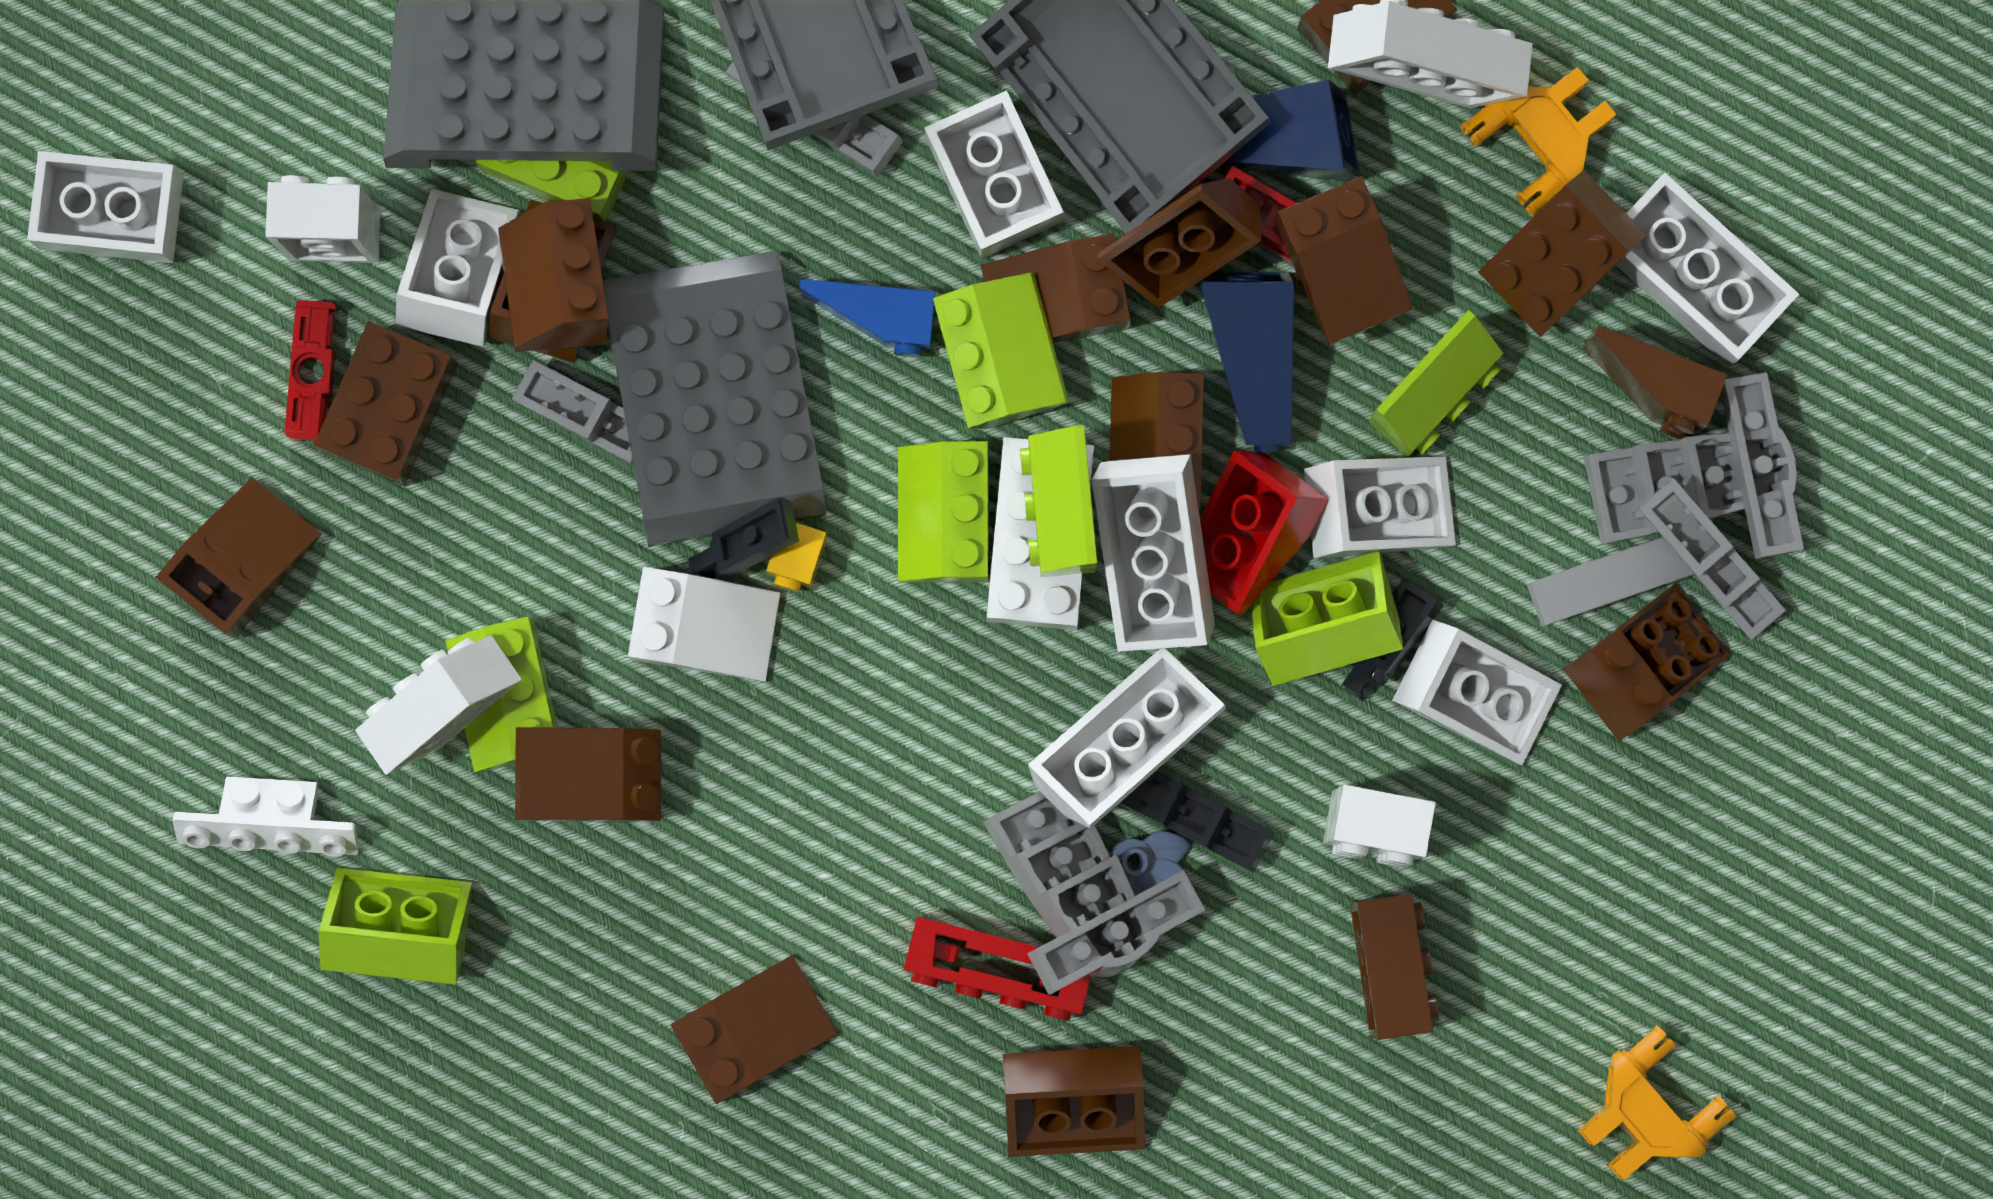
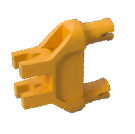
M1578 67L1551 88L1528 86L1526 97L1486 105L1466 122L1460 124V129L1465 136H1468L1481 126L1469 139L1470 143L1476 148L1505 124L1512 125L1543 163L1546 172L1524 190L1516 194V198L1521 206L1534 196H1538L1525 208V211L1532 217L1568 182L1583 171L1588 140L1608 125L1612 118L1616 116V113L1606 101L1578 122L1563 104L1580 92L1589 81Z
M1657 1025L1628 1052L1623 1049L1621 1052L1618 1050L1612 1055L1608 1070L1604 1107L1577 1130L1589 1145L1595 1146L1618 1125L1624 1128L1633 1141L1606 1164L1617 1178L1622 1180L1629 1177L1652 1156L1702 1157L1707 1153V1142L1728 1123L1737 1118L1732 1109L1725 1108L1727 1104L1717 1095L1713 1098V1101L1690 1121H1681L1646 1080L1648 1077L1646 1072L1671 1050L1673 1051L1676 1048V1045L1670 1038H1665L1654 1048L1667 1035Z

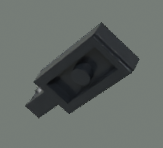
M778 497L711 533L710 547L688 558L691 575L710 579L719 578L723 580L731 578L799 542L792 501Z
M1405 578L1404 580L1402 579L1392 593L1400 621L1403 649L1351 664L1354 668L1342 683L1350 694L1361 701L1368 697L1377 686V683L1383 686L1389 680V677L1392 678L1429 627L1431 621L1434 620L1444 606L1439 599Z

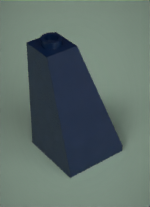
M1327 79L1252 96L1271 119L1272 123L1219 166L1231 169L1233 165L1239 170L1344 182L1360 177L1346 93Z
M1213 272L1199 281V286L1246 445H1254V451L1279 452L1281 451V445H1291L1294 282L1288 272Z

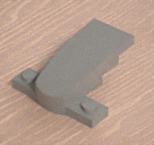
M1767 372L1725 379L1721 396L1729 433L1690 436L1680 440L1641 444L1632 448L1590 454L1583 457L1601 545L1659 534L1638 507L1674 478L1710 520L1745 510L1755 559L1804 550L1793 498L1797 478L1796 459L1789 440L1783 430L1779 429Z
M1041 792L983 821L1023 891L1057 937L1027 953L1049 995L1087 974L1091 977H1110L1125 972L1152 948L1159 939V935L1206 911L1184 870L1135 896L1117 854L1109 856L1095 825L1090 829L1064 816Z

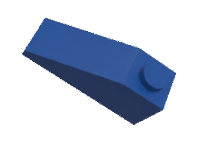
M800 279L799 288L802 296L886 348H894L895 355L921 357V351L931 352L935 314L933 298L936 297L935 291Z

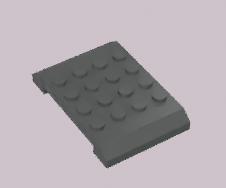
M402 0L396 3L383 155L385 168H431V159L610 161L611 170L657 171L665 19L664 7L649 0Z
M710 0L768 151L938 88L937 79L922 42L919 41L903 0Z
M1009 0L969 35L1098 195L1102 204L1126 234L1187 194L1272 123L1268 115L1174 0Z
M777 251L602 280L608 314L607 328L610 335L648 547L712 536L711 533L778 497L792 501L795 521L825 516L826 506L784 278Z

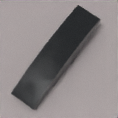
M1158 771L1150 775L1119 803L1123 807L1252 872H1255L1275 833L1270 828L1231 810L1227 806L1188 788L1183 783Z

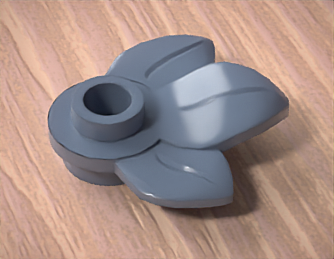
M1156 831L1142 841L1129 838L1118 842L1113 847L1110 857L1117 854L1136 896L1183 871L1177 863L1187 853L1190 844L1177 834ZM1136 853L1139 857V865L1134 870H1130L1127 866V858L1129 855Z

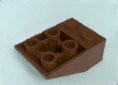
M251 477L183 543L156 578L224 634L236 639L322 533Z
M1673 584L1563 670L1615 738L1620 741L1649 722L1728 658L1730 653L1678 586Z

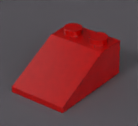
M1234 450L1200 516L1210 593L1236 614H1243L1309 538L1328 501L1327 497L1266 453Z

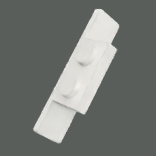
M226 777L219 815L175 812L172 821L177 842L193 848L217 846L232 847L239 851L266 849L277 850L286 854L314 852L333 857L344 854L357 855L359 850L357 829L354 823L314 820L319 793L317 782Z

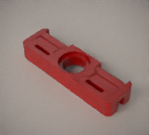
M300 300L295 306L284 430L285 435L293 441H316L325 420L327 403L325 396L332 397L336 352L329 348L332 345L333 312L339 313V309L331 302ZM308 360H319L324 366L323 377L320 381L313 384L303 382L300 377L301 366Z

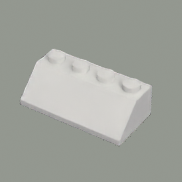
M1161 648L1028 764L1034 785L1064 816L1091 829L1226 709L1225 704L1165 648Z

